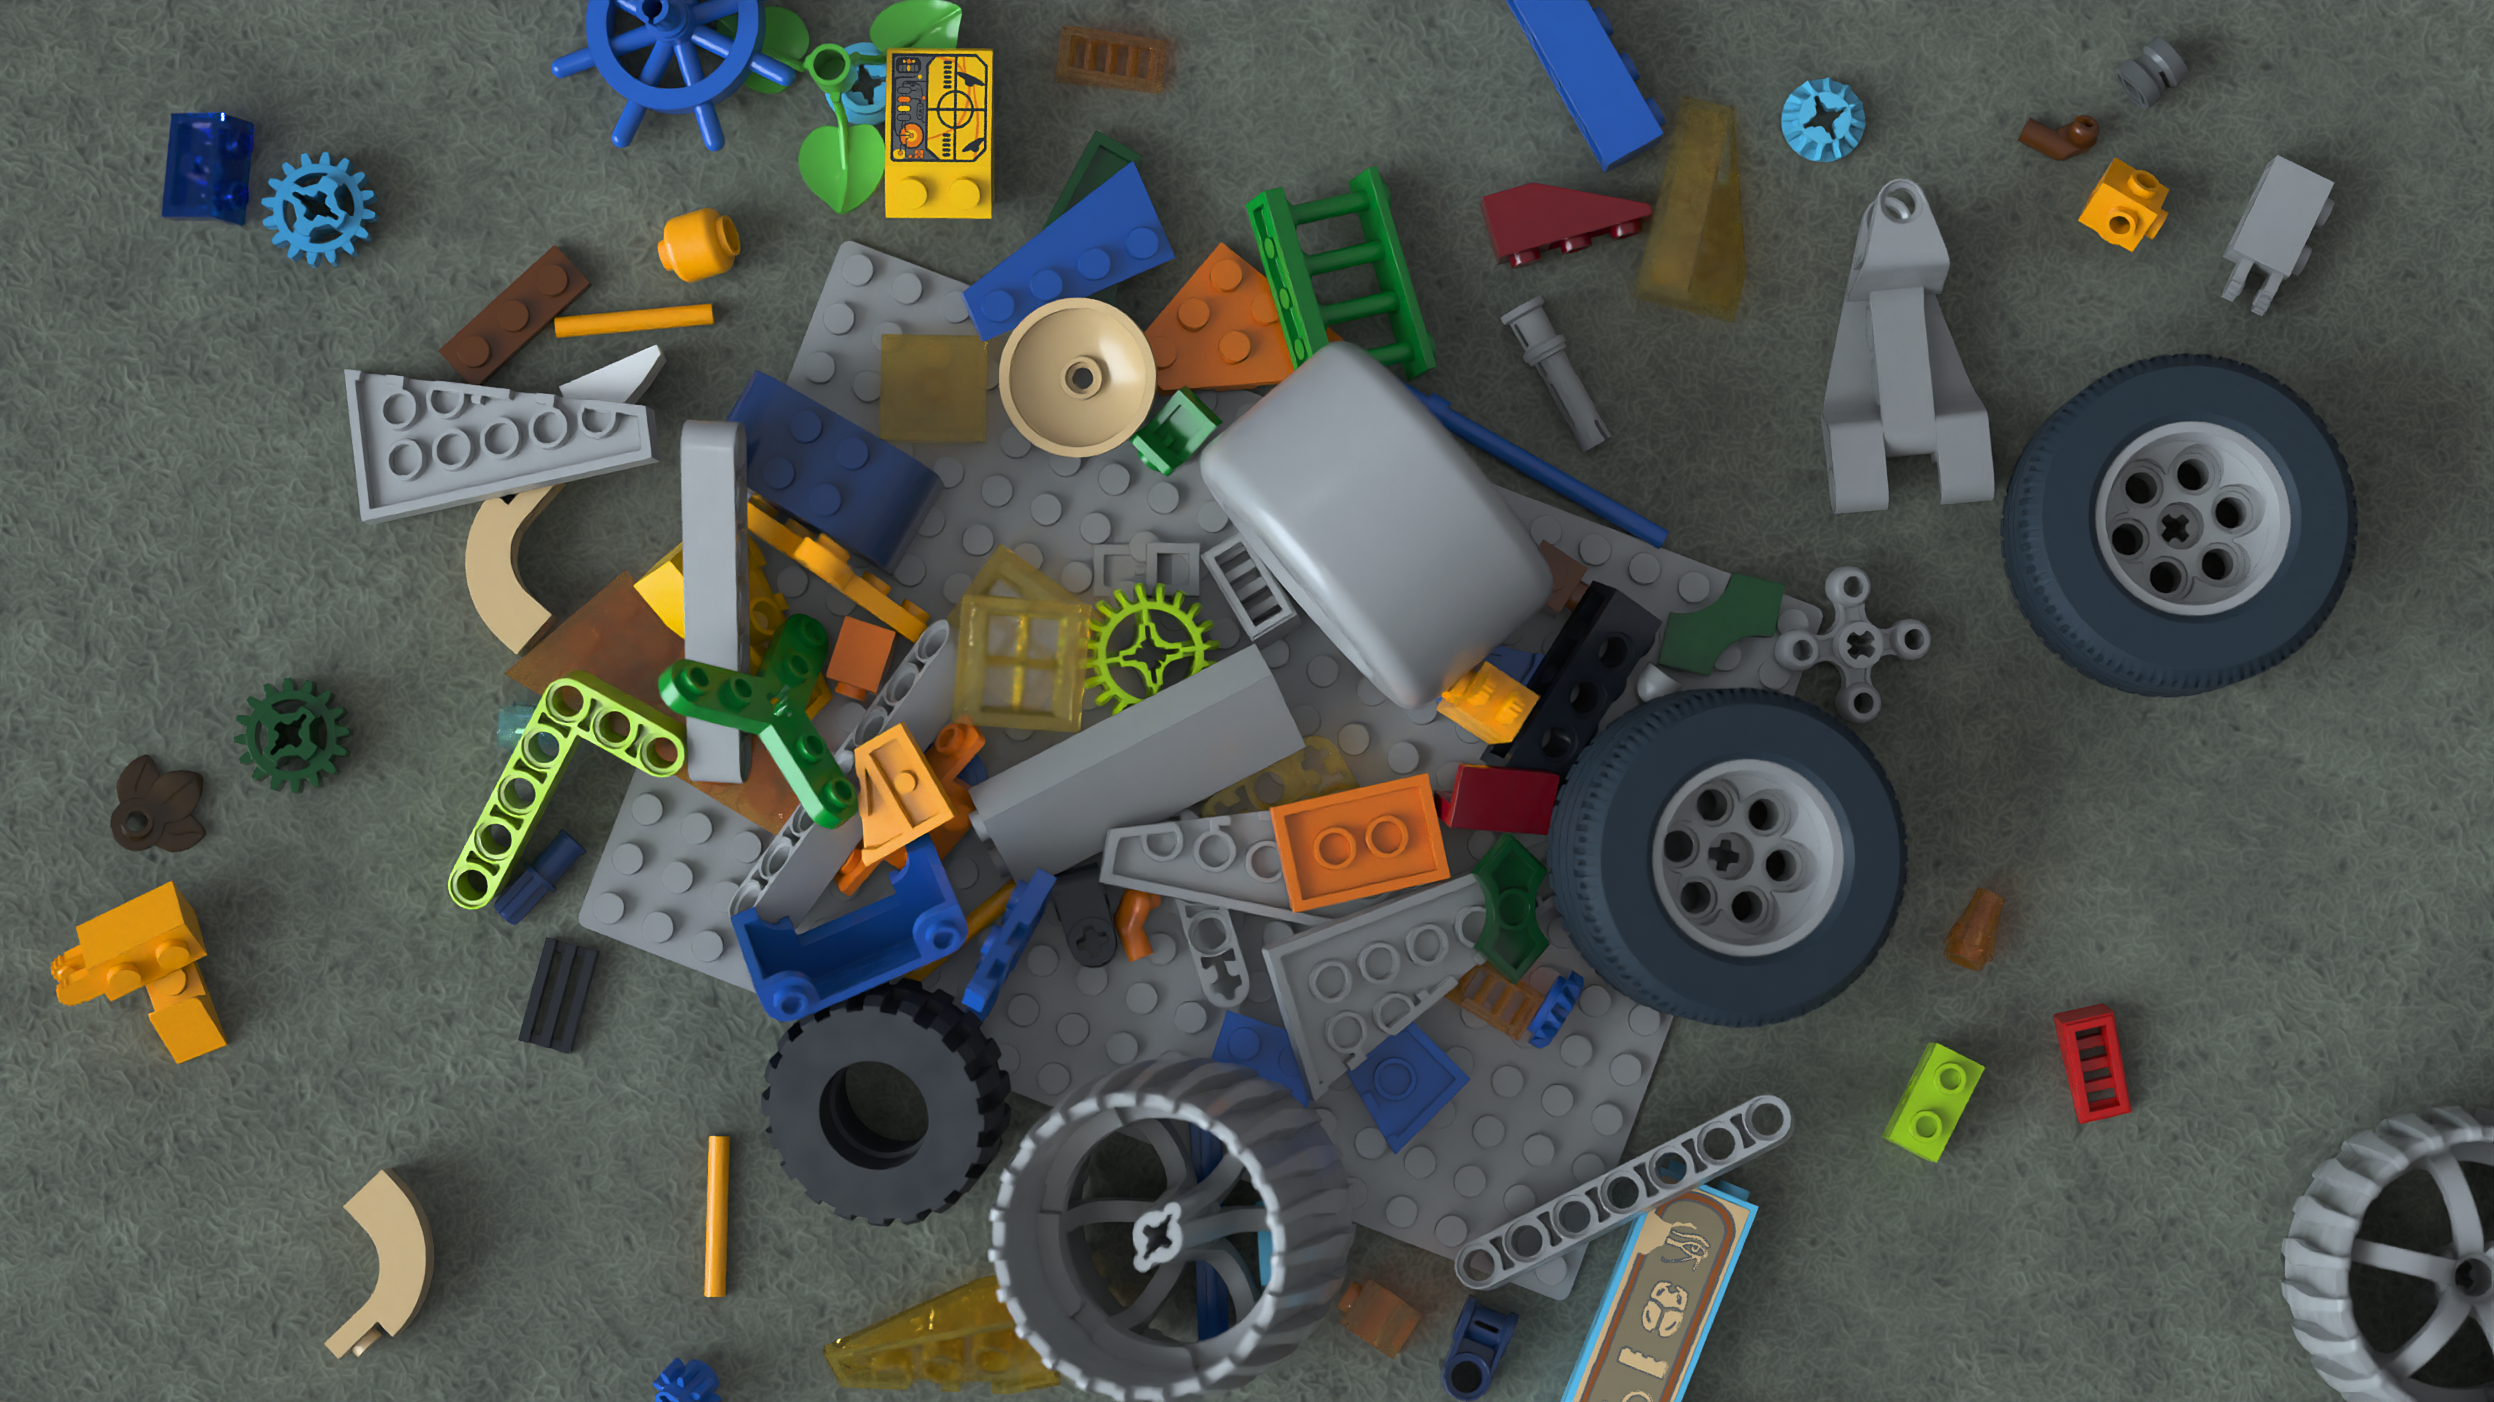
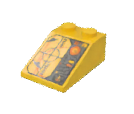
M887 48L885 119L886 218L992 219L995 204L993 48Z

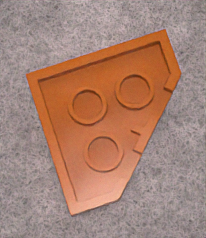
M1220 242L1144 332L1155 356L1158 376L1156 392L1161 396L1174 395L1185 385L1191 391L1214 389L1215 392L1257 389L1260 385L1280 384L1294 372L1267 278L1222 242ZM1327 327L1326 334L1329 343L1344 341V339Z

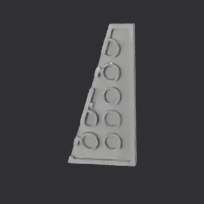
M344 369L361 522L370 525L661 462L655 412L647 406L594 399L581 400L558 397L553 394H532L516 392L511 389L439 380L426 381L410 379L405 376L389 374L385 376Z

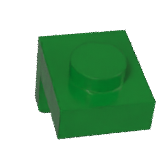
M1185 385L1173 395L1144 428L1134 434L1130 441L1138 449V456L1146 466L1154 471L1162 472L1165 476H1169L1190 460L1220 427L1223 421Z

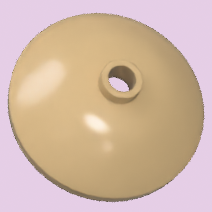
M1089 298L1056 300L1030 313L1010 335L1004 347L999 366L1001 399L1014 426L1026 439L1037 447L1065 457L1096 456L1109 452L1125 443L1140 429L1147 419L1157 391L1156 360L1148 338L1142 329L1120 309L1108 303ZM1083 368L1089 369L1093 375L1092 384L1085 389L1081 388L1076 381L1077 373Z

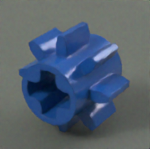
M678 1357L675 1358L653 1382V1386L660 1390L655 1396V1402H721L722 1400L721 1397L714 1393L719 1388V1379L716 1373L706 1363L697 1359H692L684 1365Z

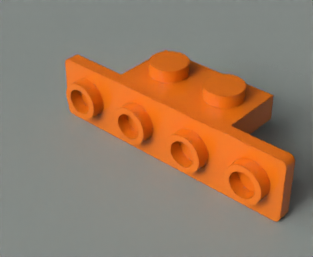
M966 712L960 713L952 724L945 726L939 733L936 742L925 753L927 761L958 812L955 817L929 831L941 861L973 826L968 814L977 810L968 792V789L972 788V786L956 777L986 742L974 718ZM862 837L833 877L839 890L847 896L853 895L883 859L902 870L907 860L905 845L866 867L862 860L861 850L864 848V839Z

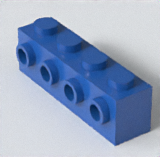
M1505 0L1605 174L1660 143L1664 135L1660 127L1666 124L1664 116L1652 97L1644 100L1635 84V81L1640 79L1638 71L1625 51L1618 55L1609 39V36L1614 34L1612 26L1599 6L1592 9L1587 0Z

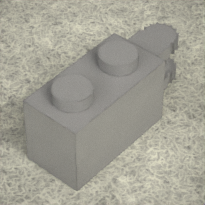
M2279 155L2267 163L2222 256L2236 264L2221 297L2233 302L2243 290L2245 279L2251 270L2265 277L2261 288L2253 299L2251 311L2260 316L2265 314L2280 283L2290 277L2291 273L2298 276L2307 263L2312 247L2305 243L2313 227L2321 229L2333 209L2335 201L2328 198L2335 182Z

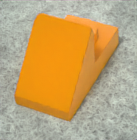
M197 960L145 985L155 1012L148 1014L149 1019L177 1064L228 1045Z

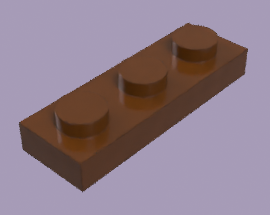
M554 245L438 351L468 384L483 386L555 320V317L561 315L584 294L592 284Z

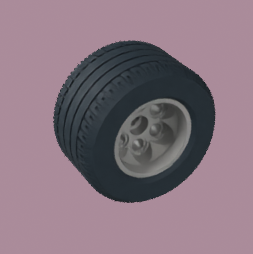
M2177 353L2172 356L2166 354L2151 357L2150 360L2145 358L2132 362L2128 366H2122L2097 379L2067 403L2063 404L2049 419L2045 420L2035 432V436L2030 438L2023 449V454L2019 456L2013 468L2014 475L2010 476L2006 488L2008 496L2004 497L2001 512L2002 515H2005L2001 519L2000 535L2004 537V540L2001 541L2002 558H2006V562L2003 564L2006 577L2011 579L2012 584L2009 587L2014 599L2019 600L2020 605L2018 608L2025 620H2030L2031 624L2029 626L2037 637H2042L2044 639L2043 644L2053 654H2060L2059 659L2069 667H2077L2078 673L2091 680L2097 678L2096 681L2099 684L2109 688H2115L2116 686L2118 691L2130 694L2138 693L2140 696L2158 697L2160 695L2162 698L2181 697V695L2186 697L2223 688L2257 676L2271 667L2277 666L2289 658L2290 654L2296 653L2323 626V622L2328 619L2336 606L2334 602L2339 601L2346 587L2344 582L2349 579L2353 563L2350 561L2355 558L2357 541L2354 538L2358 536V518H2355L2358 509L2356 496H2353L2352 492L2355 490L2352 476L2347 472L2349 467L2344 454L2338 450L2340 447L2332 433L2329 434L2327 431L2328 426L2319 414L2315 415L2313 413L2314 409L2303 398L2299 399L2297 397L2298 393L2285 383L2281 385L2279 379L2266 372L2260 373L2258 368L2246 363L2239 365L2237 360L2225 357L2216 359L2215 355L2199 353L2195 357L2192 353ZM2180 464H2189L2199 472L2200 485L2197 490H2188L2179 483L2177 470ZM2137 477L2145 481L2149 489V497L2146 503L2139 504L2129 499L2125 490L2128 478ZM2219 502H2228L2236 508L2238 522L2234 528L2223 527L2217 521L2215 509ZM2175 519L2181 525L2177 531L2181 541L2173 538L2167 542L2161 536L2166 529L2161 520L2169 523ZM2116 528L2126 529L2133 534L2136 546L2131 555L2120 554L2114 549L2112 534ZM2205 553H2215L2224 562V575L2220 580L2211 579L2203 572L2201 563ZM2154 566H2162L2172 574L2173 587L2169 593H2160L2151 585L2150 572Z
M1744 687L1691 689L1665 694L1628 710L1623 716H1619L1606 726V730H1601L1590 741L1591 746L1584 748L1576 759L1578 763L1576 765L1573 764L1565 778L1567 782L1562 784L1556 799L1559 802L1553 808L1550 820L1553 824L1552 828H1549L1547 844H1550V850H1547V866L1551 870V872H1548L1550 889H1554L1552 897L1556 911L1561 913L1559 918L1565 931L1570 932L1568 935L1569 939L1577 951H1582L1581 957L1590 968L1595 969V973L1607 984H1611L1612 988L1645 1007H1650L1653 1010L1671 1014L1672 1016L1717 1026L1724 1025L1726 1027L1738 1028L1746 1026L1760 1027L1786 1022L1791 1018L1796 1019L1810 1013L1812 1009L1816 1010L1829 1003L1831 997L1836 998L1848 989L1849 983L1853 984L1865 972L1864 968L1869 967L1877 957L1879 948H1883L1891 934L1889 932L1890 928H1893L1896 918L1899 915L1897 911L1898 906L1901 907L1905 893L1903 885L1907 882L1906 876L1908 873V868H1905L1906 862H1908V845H1905V839H1907L1905 822H1902L1901 819L1903 813L1899 800L1895 799L1897 794L1890 779L1885 777L1887 773L1879 760L1874 759V753L1865 742L1859 741L1860 737L1847 725H1843V722L1829 712H1825L1823 708L1809 701H1804L1802 698L1783 694L1779 691ZM1709 790L1716 799V809L1713 815L1705 820L1697 812L1696 802L1702 792ZM1756 800L1762 801L1768 812L1767 820L1758 829L1754 828L1748 819V810ZM1675 831L1682 840V850L1676 859L1670 861L1664 856L1663 845L1665 836ZM1720 846L1721 850L1727 851V861L1716 863L1714 859L1708 858L1710 848H1719ZM1777 850L1785 860V868L1783 873L1773 880L1766 871V860L1772 852ZM1693 882L1699 889L1700 899L1693 910L1686 911L1680 903V892L1686 884ZM1745 892L1751 900V910L1746 918L1739 921L1734 917L1731 905L1737 894Z

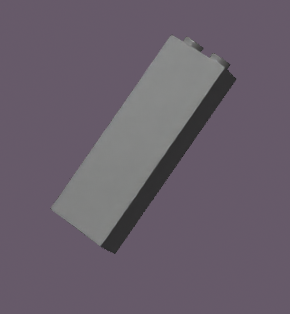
M1253 644L968 789L977 809L969 813L968 816L982 843L992 838L995 846L987 849L1001 878L1011 873L1016 884H1018L1020 879L1029 883L1038 868L1054 876L1103 851L1108 829L1156 824L1305 748L1306 745L1273 674L1256 644Z

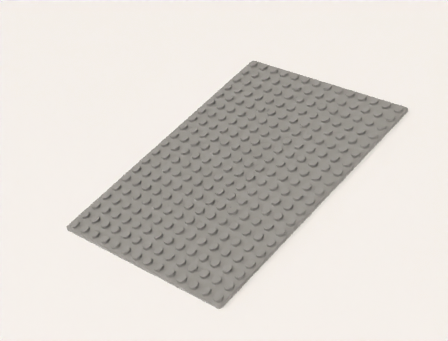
M845 241L839 247L786 385L905 452L941 477L945 486L892 576L850 552L848 554L851 557L846 564L860 578L865 570L889 585L892 589L886 597L896 604L900 605L904 598L928 613L931 616L926 622L928 627L935 621L945 620L986 648L987 661L984 669L930 744L936 742L939 733L945 726L952 724L960 713L966 712L974 718L986 739L984 746L977 752V755L986 768L988 778H991L1111 717V710L1116 699L1112 697L1107 704L1101 707L1097 706L1094 703V699L1104 689L1102 685L1099 684L1091 689H1085L1082 685V681L1085 678L1095 674L1094 667L1080 669L1076 665V661L1080 658H1092V649L1077 646V639L1089 638L1094 640L1096 631L1086 628L1083 625V621L1086 617L1102 623L1105 617L1097 610L1095 605L1098 601L1103 600L1113 610L1116 609L1118 605L1113 597L1114 590L1121 588L1126 593L1129 601L1134 600L1133 584L1143 583L1146 587V575H1135V567H1146L1147 542L1200 543V555L1239 532L1205 483L1201 475L1200 459L1205 448L1259 402L1263 396L1247 390L1215 392L1214 389L1192 391L1223 423L1183 467L1169 476H1165L1162 472L1154 471L1146 466L1139 458L1138 449L1131 443L1130 439L1109 452L1091 457H1065L1047 452L1034 445L1018 431L1010 420L1001 399L999 366L1004 347L1014 329L981 342L960 295L970 285L854 241ZM1087 368L1081 369L1076 376L1077 384L1081 388H1088L1093 382L1092 372ZM1156 392L1151 411L1139 430L1144 428L1173 395L1161 396ZM1493 484L1522 522L1537 546L1544 539L1588 568L1581 580L1589 586L1594 580L1614 587L1663 621L1655 634V642L1651 650L1639 659L1627 678L1625 691L1619 699L1610 705L1600 721L1598 734L1601 730H1606V726L1617 717L1623 716L1625 712L1637 705H1643L1644 701L1639 696L1637 688L1638 677L1649 661L1657 665L1668 614L1670 612L1692 613L1710 606L1723 594L1732 574L1660 547V549H1657L1643 540ZM747 494V501L751 497L749 494ZM779 512L774 520L784 526L789 517ZM808 529L810 532L816 535L813 539V541L816 542L820 535ZM748 530V535L760 548L767 562V565L761 569L774 595L782 592L789 609L783 612L786 619L793 614H806L818 620L826 630L829 648L821 668V673L833 698L816 714L811 722L819 735L825 740L827 748L834 757L877 697V695L867 693L864 702L834 692L837 682L825 677L844 618L848 616L882 628L894 630L826 581ZM1093 544H1129L1131 555H1104V586L1113 587L1110 591V597H1093ZM1246 551L1221 566L1220 569L1225 574L1251 557ZM1200 556L1199 597H1185L1180 608L1184 611L1194 602H1199L1202 605L1200 613L1192 620L1195 624L1207 619L1213 621L1214 627L1210 631L1202 633L1201 637L1203 641L1209 639L1218 640L1220 648L1204 651V659L1219 662L1253 645ZM1257 570L1231 587L1235 592L1262 575ZM1277 579L1303 625L1261 650L1260 653L1273 674L1306 747L1186 809L1192 811L1198 818L1265 811L1274 806L1422 773H1428L1431 790L1444 789V791L1453 792L1458 766L1462 763L1487 765L1480 760V757L1489 744L1437 711L1436 708L1439 705L1437 701L1423 709L1411 710L1400 707L1389 699L1343 654ZM1268 589L1243 604L1244 609L1248 610L1273 595L1271 590ZM1783 594L1774 636L1772 638L1749 637L1731 644L1717 658L1709 677L1664 666L1659 667L1684 685L1681 691L1703 688L1744 687L1759 688L1760 690L1768 689L1794 696L1803 671H1790L1782 667L1774 654L1775 643L1780 635L1792 629L1806 630L1817 635L1823 614L1820 608ZM1170 598L1164 599V601L1169 602ZM1281 607L1257 621L1254 625L1257 626L1282 611ZM1563 607L1556 618H1553L1543 610H1540L1503 641L1500 646L1546 655L1572 612ZM1150 609L1152 622L1155 623L1157 634L1162 640L1166 642L1187 640L1184 630L1172 617L1161 611ZM1134 613L1128 615L1116 625L1109 637L1106 652L1124 648L1131 643L1134 635ZM899 633L897 634L900 637L884 686L915 645ZM1146 638V640L1140 643L1143 649L1137 648L1136 654L1123 656L1122 659L1131 658L1146 662L1148 670H1150V668L1156 665L1153 659L1159 660L1161 654L1171 653L1174 649L1164 650L1159 647L1150 646L1149 640ZM1607 639L1602 643L1600 647V658L1604 655V653L1607 650ZM1796 642L1793 646V655L1798 659L1802 648L1799 642ZM685 644L679 659H685ZM1190 656L1173 660L1166 665L1163 671L1161 690L1181 681L1187 670ZM1130 666L1108 668L1111 677L1123 691L1136 698L1146 699L1145 688L1141 685L1139 673ZM1579 684L1575 686L1571 693V703L1579 694ZM662 700L659 711L687 727L686 717L674 712ZM1551 729L1543 737L1542 748L1547 745L1551 738ZM751 733V770L749 778L744 784L692 781L689 778L687 764L675 774L660 778L652 776L636 767L578 919L580 924L587 929L756 993L732 922L728 917V908L738 888L801 802L760 736ZM664 737L657 738L655 745L658 755L664 760L676 761L678 752L675 744L670 739ZM1709 790L1702 792L1696 802L1697 812L1705 820L1711 817L1716 809V799ZM1557 791L1554 806H1557L1559 802L1556 800L1559 791ZM1753 803L1751 804L1748 810V817L1752 809ZM1174 817L1170 822L1181 821L1180 817ZM1438 818L1450 876L1475 867L1504 832L1450 828ZM974 826L965 833L941 861L964 917L969 915L1013 878L1011 873L1001 878L987 849L995 846L992 838L982 843ZM1675 831L1665 836L1663 845L1664 856L1672 861L1680 855L1682 850V840ZM1505 832L1512 834L1525 848L1548 840V835ZM1720 846L1719 848H1710L1708 858L1714 859L1716 863L1726 862L1728 852L1721 850ZM1104 850L1066 870L1093 862H1098L1100 869ZM883 859L851 896L842 893L833 878L797 927V935L895 894L896 892L888 873L898 868ZM1693 882L1686 884L1680 892L1682 907L1686 911H1691L1697 906L1700 899L1699 889ZM1104 883L1110 903V908L1108 909L1114 926V914L1127 888ZM1161 895L1159 907L1150 910L1143 925L1153 949V954L1130 963L1114 926L1118 948L1115 957L1101 968H1088L1075 960L1069 949L1062 922L1058 920L1052 897H1050L1045 913L1014 970L1010 972L998 1000L989 1016L985 1018L980 1030L986 1039L991 1037L995 1039L1002 1053L997 1062L1000 1070L1005 1069L1009 1074L1011 1091L1052 1107H1056L1063 1098L1085 1083L1127 1065L1174 1057H1203L1211 1059L1227 1010L1286 1029L1261 947L1307 931L1315 926L1228 909L1249 975L1250 989L1247 997L1241 1004L1233 1008H1221L1212 1004L1203 992L1174 897ZM1554 905L1537 919L1539 928L1550 945L1516 985L1509 983L1487 961L1482 965L1477 964L1457 980L1458 985L1413 1021L1471 1080L1396 1155L1393 1153L1346 1072L1328 1086L1329 1090L1315 1102L1309 1101L1307 1109L1316 1111L1323 1119L1320 1125L1328 1134L1333 1145H1339L1344 1155L1340 1160L1344 1167L1348 1184H1353L1355 1193L1354 1199L1351 1202L1352 1222L1455 1261L1459 1250L1467 1243L1617 1168L1674 1016L1653 1010L1631 1000L1630 997L1624 996L1612 988L1611 984H1607L1595 973V969L1590 968L1581 957L1582 951H1577L1568 937L1570 932L1565 931L1559 918L1561 913L1556 911ZM1005 912L921 981L923 984L922 989L934 993L939 988L955 997L953 1004L964 1012L967 1005L962 1003L968 984L977 971L975 966L982 954L980 953L981 948L995 924L1003 927L1000 922ZM1206 918L1196 926L1195 939L1203 948L1215 949L1225 941L1226 929L1218 919ZM1089 929L1085 932L1086 940L1079 943L1078 948L1079 950L1088 949L1092 957H1097L1101 954L1100 946L1108 942V937H1099L1094 929ZM1229 949L1218 957H1202L1203 968L1206 970L1214 964L1218 974V981L1211 984L1213 994L1222 993L1225 1000L1235 998V988L1242 985V980L1239 975L1230 976L1225 964L1227 960H1236L1233 949ZM1573 970L1583 977L1584 988L1565 1022L1548 1046L1539 1049L1529 1044L1528 1040L1532 1033L1526 1029L1537 1008L1558 975L1566 978L1568 973ZM904 974L889 980V984H897L902 978L906 977ZM1168 1118L1179 1134L1190 1156L1189 1121ZM1128 1126L1117 1131L1152 1145L1144 1133L1136 1127ZM1223 1140L1222 1158L1226 1155V1153L1229 1150V1145ZM1247 1168L1240 1179L1253 1183L1251 1179L1254 1177ZM1576 1203L1568 1208L1565 1214V1223L1571 1232L1578 1233L1587 1228L1591 1218L1588 1207L1584 1203ZM1535 1227L1523 1230L1517 1242L1518 1249L1522 1255L1531 1257L1537 1254L1542 1247V1235ZM1589 1242L1511 1281V1283L1555 1300L1566 1299L1571 1292ZM1487 1251L1478 1252L1472 1258L1470 1267L1492 1275L1495 1268L1494 1258Z

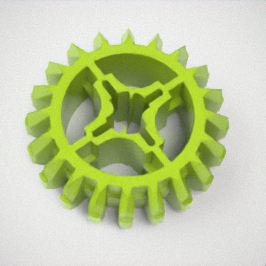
M1134 583L1132 590L1134 600L1129 601L1126 593L1121 588L1113 591L1114 600L1118 605L1116 609L1113 610L1103 600L1098 601L1095 605L1097 610L1105 617L1102 623L1086 617L1083 621V625L1088 629L1096 631L1094 640L1089 638L1077 639V646L1092 649V658H1080L1076 661V665L1080 669L1094 667L1095 674L1085 678L1082 681V685L1085 689L1094 688L1099 684L1102 685L1104 689L1094 699V703L1097 706L1101 707L1107 704L1112 697L1116 699L1111 710V716L1145 699L1136 698L1123 691L1111 677L1108 668L1125 666L1134 668L1139 673L1141 685L1145 688L1147 699L1162 691L1163 671L1169 662L1190 656L1187 670L1181 681L1202 671V668L1206 669L1217 663L1215 660L1204 659V651L1219 649L1220 642L1211 639L1203 641L1201 637L1202 633L1210 631L1214 627V623L1211 619L1202 620L1197 624L1194 623L1192 619L1200 613L1202 605L1199 602H1194L1183 611L1180 607L1185 599L1186 593L1177 589L1172 594L1169 602L1164 601L1166 594L1165 584L1156 583L1153 587L1151 598H1147L1144 584ZM1150 609L1161 611L1172 617L1184 630L1187 640L1179 642H1166L1162 640L1157 634L1155 623L1152 622ZM1134 613V635L1131 643L1124 648L1106 652L1109 637L1116 625L1122 619ZM1146 638H1148L1150 646L1159 647L1164 650L1174 649L1171 653L1161 654L1159 660L1153 659L1156 665L1150 668V670H1148L1146 662L1131 658L1122 659L1123 656L1136 654L1137 648L1143 649L1140 643L1146 640Z

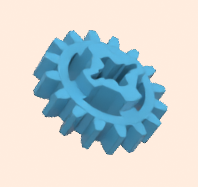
M323 152L319 164H315L313 159L307 153L301 154L302 167L295 169L287 162L282 164L284 173L287 175L283 182L274 178L269 179L268 183L277 192L275 197L262 198L261 204L274 211V215L262 220L263 225L269 230H279L271 240L276 247L280 249L291 244L287 256L293 261L298 262L306 253L307 262L312 268L319 267L323 256H326L330 264L337 267L340 266L339 253L346 251L356 258L359 256V252L354 243L358 239L367 242L372 241L373 237L364 228L366 223L379 222V216L367 209V205L376 202L378 196L373 190L362 191V188L370 180L362 171L350 177L354 167L350 160L344 158L335 167L333 156L329 152ZM321 177L318 184L303 188L300 186L310 179ZM347 189L350 190L354 201L353 217L346 213L343 202L348 194L346 192ZM307 200L312 204L317 203L319 205L326 204L338 219L335 220L328 215L327 217L322 215L315 216L302 201ZM288 203L294 206L297 220L293 225L294 232L288 222ZM336 232L342 234L330 242L318 244L322 236Z

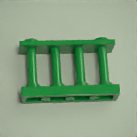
M1377 166L1369 167L1349 181L1350 193L1292 205L1291 202L1287 201L1283 187L1265 190L1245 204L1294 371L1319 349L1329 344L1326 334L1328 326L1384 313L1388 314L1396 343L1365 351L1385 367L1402 363L1407 381L1417 379L1437 367L1435 362V342L1431 333L1425 329L1390 211V190L1387 184L1381 180ZM1358 212L1366 239L1365 243L1307 255L1301 250L1296 233L1297 226ZM1373 263L1381 293L1325 306L1317 302L1311 283L1312 276Z

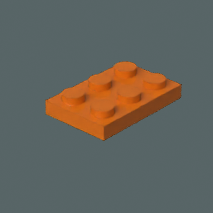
M1428 773L1269 808L1292 913L1451 878Z

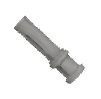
M1539 295L1503 315L1500 319L1504 325H1510L1525 351L1522 356L1525 364L1528 363L1530 367L1535 366L1540 376H1542L1552 398L1572 430L1583 453L1612 437V434L1607 429L1604 421H1602L1580 378L1570 364V360L1563 350L1567 347L1565 344L1567 340L1563 334L1556 333L1542 308L1545 301L1542 295Z

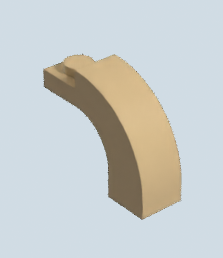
M565 483L513 494L515 498L509 504L501 497L485 500L476 514L467 540L465 570L473 603L488 628L508 648L522 658L531 651L556 623L558 618L541 604L523 583L518 567L519 546L526 530L566 486Z
M392 1168L382 1169L343 1206L372 1238L377 1248L380 1270L376 1288L369 1300L324 1343L338 1359L348 1356L351 1352L358 1358L361 1357L382 1337V1334L376 1329L379 1325L392 1337L402 1334L420 1311L430 1288L434 1268V1243L429 1221L415 1194Z

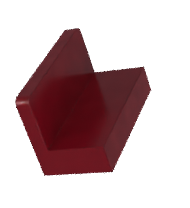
M1462 763L1457 769L1453 792L1434 791L1433 799L1437 817L1450 828L1548 835L1559 776L1555 772L1548 770Z

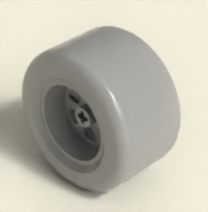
M1336 341L1319 349L1215 438L1202 452L1200 459L1201 475L1212 495L1239 532L1275 577L1331 641L1383 694L1400 707L1415 710L1423 709L1433 703L1540 611L1551 598L1554 586L1550 567L1533 538L1508 503L1466 451L1419 399L1385 366L1356 344Z

